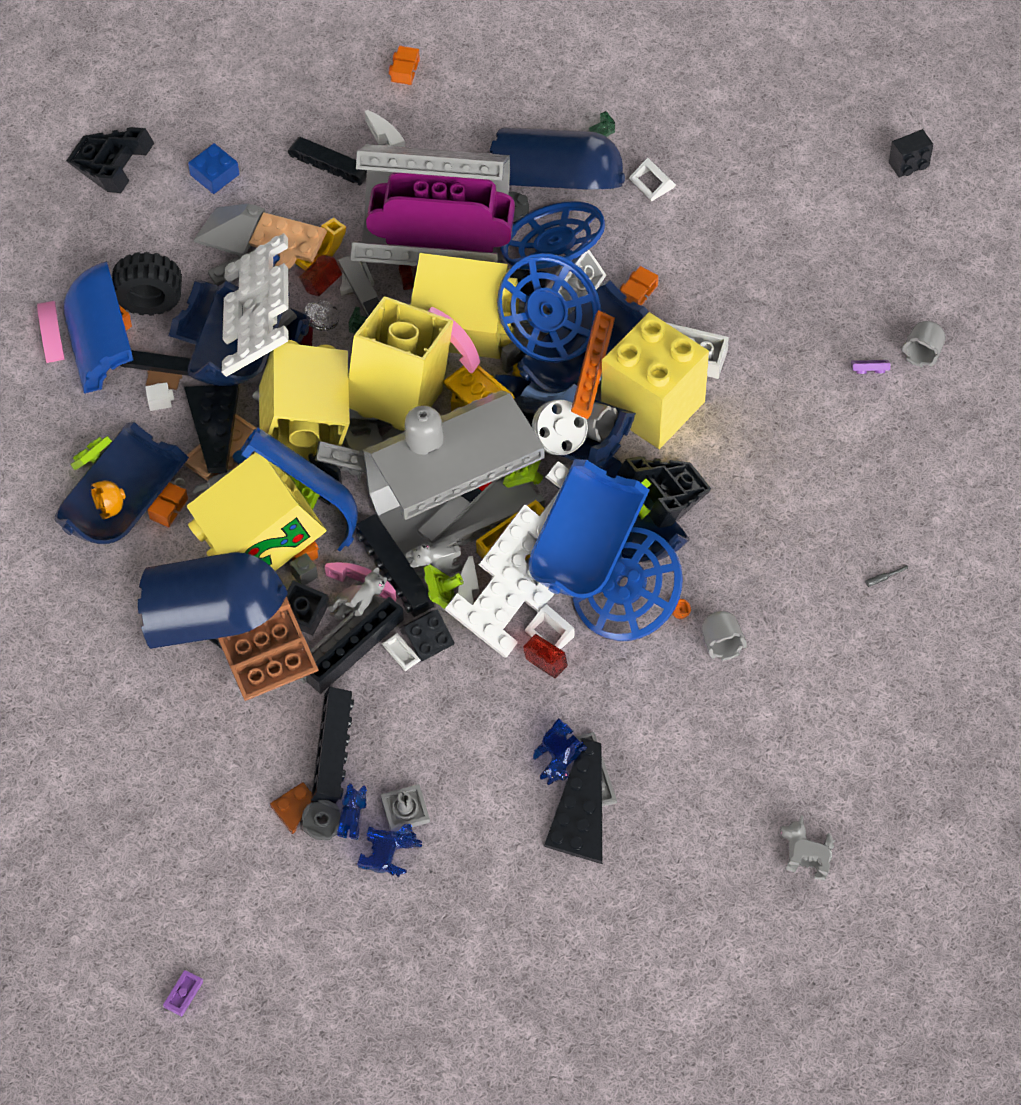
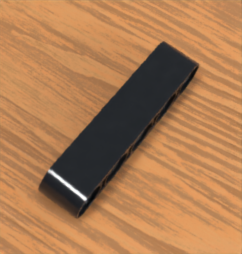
M297 137L288 149V154L292 158L296 157L301 162L308 165L310 163L313 167L323 171L327 170L328 173L337 177L341 176L343 177L342 179L349 182L358 183L357 185L359 186L367 178V170L356 169V159L303 137Z

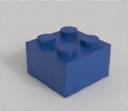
M215 143L188 162L190 175L212 194L218 192L240 175L238 162Z

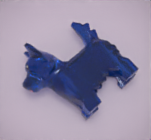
M560 718L545 733L542 743L534 750L533 755L534 760L546 752H549L552 756L551 762L540 774L541 780L548 778L547 785H551L559 780H566L569 776L566 770L567 766L582 751L587 749L586 745L582 741L580 742L575 735H572L569 739L566 738L568 734H572L574 731Z
M351 783L347 786L346 794L342 801L343 807L337 836L340 838H347V833L350 829L349 837L353 840L359 839L362 818L361 809H365L367 805V789L365 785L359 791L354 789Z
M411 824L402 825L399 831L376 830L373 827H369L366 836L367 841L372 842L373 846L371 849L373 850L371 853L373 855L365 857L361 853L358 860V868L372 870L376 873L388 872L392 876L395 874L397 877H400V874L407 873V870L392 864L396 850L422 847V844H420L422 841L417 839V835L412 831Z

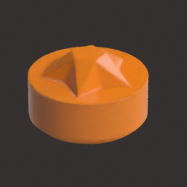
M679 599L672 615L677 619L686 618L691 612L690 604L684 599Z

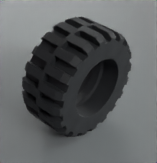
M137 252L121 258L113 268L112 281L118 303L130 313H138L142 316L144 314L154 316V314L160 315L165 311L172 310L181 299V270L173 260L170 261L166 256H160L158 253Z

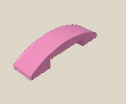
M55 301L37 304L46 363L65 360Z
M434 307L428 309V312L453 320ZM453 321L450 342L462 354L459 361L470 373H473L480 364L478 352L467 333L458 323Z
M336 562L326 563L325 565L326 576L341 582L347 576L364 583L365 577L372 572L368 568L350 563ZM387 581L384 589L378 596L384 599L390 597L396 601V590Z

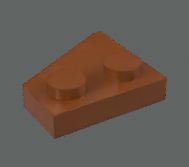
M304 782L270 803L271 808L292 834L297 830L296 828L302 819L304 809L310 803H313L311 801L312 792Z

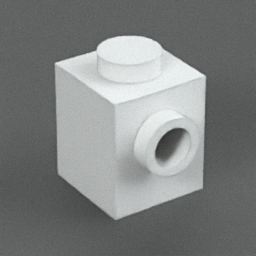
M167 383L145 386L150 411L172 407L171 401L174 400L173 390L168 389Z

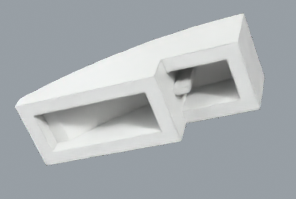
M369 110L365 111V121L379 145L386 144L387 146L405 147V140L393 125L376 113Z
M469 556L461 573L464 584L459 585L458 594L472 605L474 603L473 599L479 596V586L473 556Z

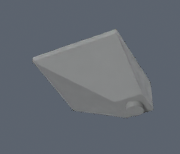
M252 204L217 207L195 237L194 242L243 256L251 246L249 241L263 212L265 213V208Z

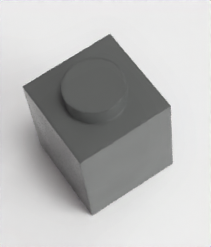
M306 553L290 562L291 573L299 583L306 585L318 578L317 566Z

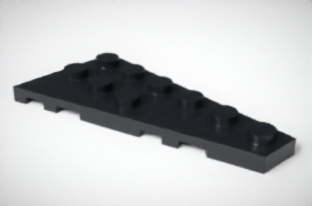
M186 386L184 390L208 473H227L239 386Z
M582 738L544 846L603 865L602 745L599 742Z

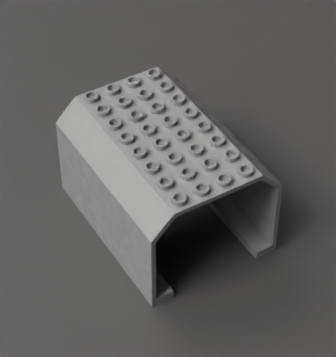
M366 144L357 150L356 169L367 170L363 237L362 242H352L351 261L417 266L419 254L424 253L495 263L503 262L501 247H494L493 253L390 245L386 243V238L377 237L369 232L366 219L372 188L377 184L387 183L388 177L393 172L488 179L495 184L497 192L509 195L510 155Z
M503 390L496 393L493 392L487 397L474 400L464 407L456 408L448 414L440 415L444 433L443 444L438 450L430 451L427 455L417 454L410 450V447L405 442V431L363 450L367 489L375 512L410 564L414 559L407 557L406 553L423 543H427L431 547L435 543L455 537L457 544L449 548L459 546L460 548L479 539L510 518L523 505L527 506L537 500L545 508V499L542 495H536L529 482L510 488L503 485L505 475L544 459L543 444L510 393ZM501 478L435 542L430 543L418 534V530L449 500Z

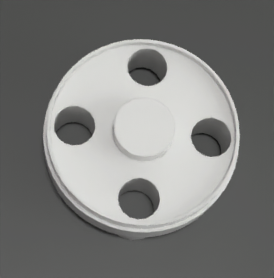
M567 400L548 401L534 415L532 429L543 444L544 451L549 454H570L577 450L585 441L588 431L587 419L571 412L572 402ZM554 404L557 407V412L555 414L552 412V406ZM575 418L579 420L578 427L574 425ZM541 428H543L545 431L543 437H541L539 434ZM563 441L567 444L565 451L562 449Z

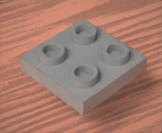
M419 784L380 794L391 833L430 823Z

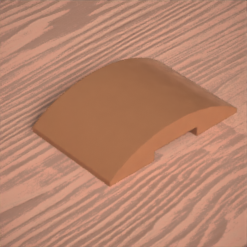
M287 597L279 610L257 628L243 634L218 638L244 701L319 671Z

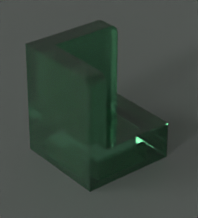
M607 111L600 113V123L589 127V131L600 133L607 137L615 133V121Z
M355 307L348 321L349 332L356 334L368 318L360 315V307Z

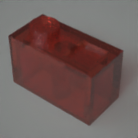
M322 255L299 276V279L307 293L319 297L343 273L334 257Z
M535 634L523 646L526 660L555 679L568 666L565 652L538 634Z

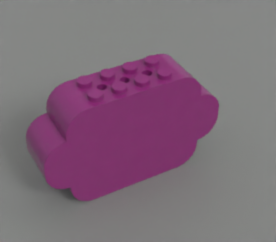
M393 172L388 177L387 183H380L372 188L366 224L369 232L377 237L386 238V243L390 245L493 253L494 247L504 246L511 240L515 202L509 195L497 192L495 184L488 179Z

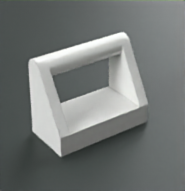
M649 158L629 177L651 201L676 186ZM650 170L663 182L654 192L639 179L640 176Z
M547 604L525 629V632L552 656L574 638V627ZM543 621L561 635V638L554 646L534 630Z

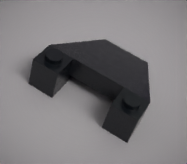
M129 127L126 129L127 131L122 132L113 130L111 134L106 135L103 132L85 135L66 161L105 191L122 193L129 182L123 168L133 154L146 156L154 145V141L146 128Z
M638 456L626 458L616 474L626 479L637 480L640 483L647 479L651 483L648 487V496L655 504L648 515L658 528L674 525L711 491V487L690 462L670 460L667 463L661 462L658 458L650 461L645 460V457Z

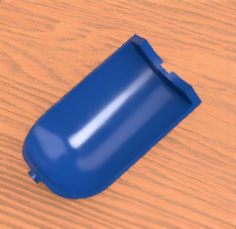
M107 261L96 264L81 273L71 284L64 301V318L84 394L102 390L103 381L107 377L106 373L110 368L114 370L119 365L133 361Z
M259 427L255 428L242 446L241 450L243 452L241 455L249 458L253 451L257 452L335 505L343 513L347 523L345 536L337 550L341 551L345 546L349 547L354 540L352 535L358 519L357 505L351 492L342 483Z
M574 459L532 549L529 559V571L532 578L547 587L554 594L561 593L576 598H587L597 594L610 578L648 495V488L637 480L626 479L620 476H616L615 479L606 475L607 471L597 467L588 460Z

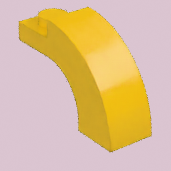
M334 217L321 225L327 233L313 262L296 259L295 264L306 272L314 267L318 269L322 267L339 248L346 232V226Z

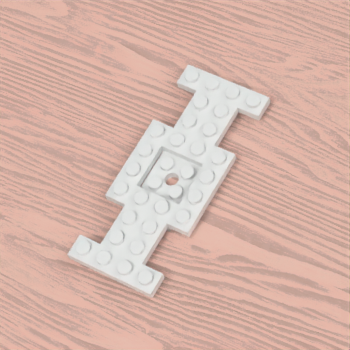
M284 233L273 237L270 242L258 246L253 252L244 254L241 259L231 262L225 267L224 278L228 282L239 277V289L228 293L224 298L223 340L226 344H229L238 338L237 353L225 357L222 361V373L226 377L288 342V329L284 325L273 330V325L277 324V315L288 310V267L284 263L273 267V257L288 248V237Z
M557 461L545 477L561 489L569 469ZM559 491L540 516L528 506L523 505L478 565L493 577L475 602L471 605L457 593L444 609L505 658L518 641L503 629L523 602L536 612H539L554 595L547 587L539 582L537 583L532 578L529 564L526 563L525 557L526 555H531Z

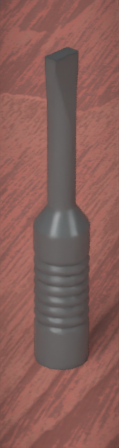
M906 565L890 573H882L865 580V583L868 587L887 580L892 575L908 569V566Z

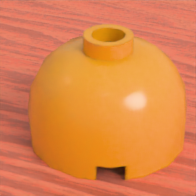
M107 480L91 485L95 487L91 489L96 509L100 508L102 514H99L100 517L107 519L117 515L123 507V499H125L124 490L122 488L119 489L114 482Z

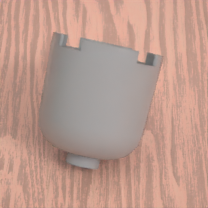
M922 321L916 324L902 349L907 355V361L919 367L923 365H930L932 367L936 364L945 343V332L940 325L932 321Z
M594 402L592 413L587 419L588 431L586 438L600 443L606 439L619 415L616 408ZM575 418L574 425L576 427L579 426V420L577 418Z
M430 406L413 408L405 418V442L410 447V450L417 454L427 455L430 451L438 450L444 440L440 414Z
M717 611L705 618L702 624V633L712 659H715V657L721 658L722 661L733 659L740 655L739 651L743 647H747V642L738 620L732 613Z

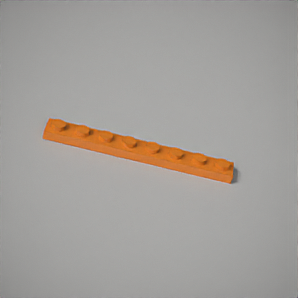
M599 310L594 318L571 412L586 419L592 413L602 372V359L606 356L615 320L614 317Z

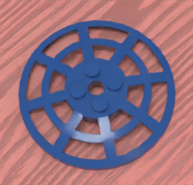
M570 201L544 206L527 214L513 224L511 240L508 244L501 246V252L507 263L512 266L525 257L542 253L557 256L565 254L566 256H563V258L571 261L587 252L597 243L604 232L605 219L602 212L596 206L585 202ZM570 211H583L591 214L585 221L568 218ZM562 212L561 219L554 220L541 226L535 221L544 216ZM597 218L600 222V228L598 232L591 234L589 224ZM529 223L534 229L521 242L512 240L523 225ZM567 224L578 225V227L573 230L567 227ZM584 229L586 237L577 239L576 235ZM538 234L533 243H528L531 238ZM582 243L576 250H570L575 244ZM508 247H519L521 258H509ZM525 248H534L536 252L526 256ZM535 262L537 269L558 266V264L552 262ZM525 264L520 268L529 269V265Z
M542 253L523 258L507 271L498 290V314L506 334L525 354L545 362H564L576 358L585 352L591 330L580 326L582 322L581 305L591 302L593 322L598 310L601 311L598 293L586 273L572 261L554 254ZM535 262H552L563 267L558 276L544 272L537 273ZM528 264L530 275L522 279L515 287L508 281L509 277L518 268ZM569 271L582 282L588 295L578 298L574 289L564 280ZM539 279L552 280L554 284L552 288H541ZM532 281L534 292L527 296L520 290L526 283ZM561 286L569 293L572 300L565 301L562 295L558 293ZM504 287L512 293L510 302L511 316L505 317L502 308ZM517 298L525 303L524 313L516 314ZM543 306L549 308V315L543 312ZM575 307L576 311L575 323L567 320L568 309ZM528 320L533 327L531 335L523 329L520 321ZM507 324H515L519 332L528 340L526 347L515 338ZM562 326L570 329L571 332L568 336L560 340L556 330ZM539 333H549L553 342L537 340ZM577 333L586 336L587 339L583 345L568 355L563 345L571 341ZM535 345L544 348H556L560 357L548 358L534 353L533 350Z
M632 527L631 532L642 533L648 537L641 545L632 542L625 543L623 548L637 549L631 559L622 558L620 554L609 580L598 592H603L607 598L603 609L598 606L593 596L587 597L592 608L600 615L596 626L586 618L579 605V602L587 598L573 597L576 611L584 624L593 632L606 639L632 641L650 635L669 619L680 599L683 575L679 558L673 547L664 538L647 529ZM655 540L666 549L671 558V564L660 566L656 556L648 549ZM644 554L653 563V568L644 570L638 563ZM674 571V587L671 598L667 602L658 597L662 587V573ZM656 575L654 591L651 593L646 590L647 577ZM627 577V584L620 586V580ZM641 596L648 600L647 603L634 612L632 603L636 602ZM614 603L624 605L626 615L610 614ZM653 604L664 609L652 623L639 630L636 618L645 614ZM607 619L616 622L628 621L631 632L616 634L602 629Z

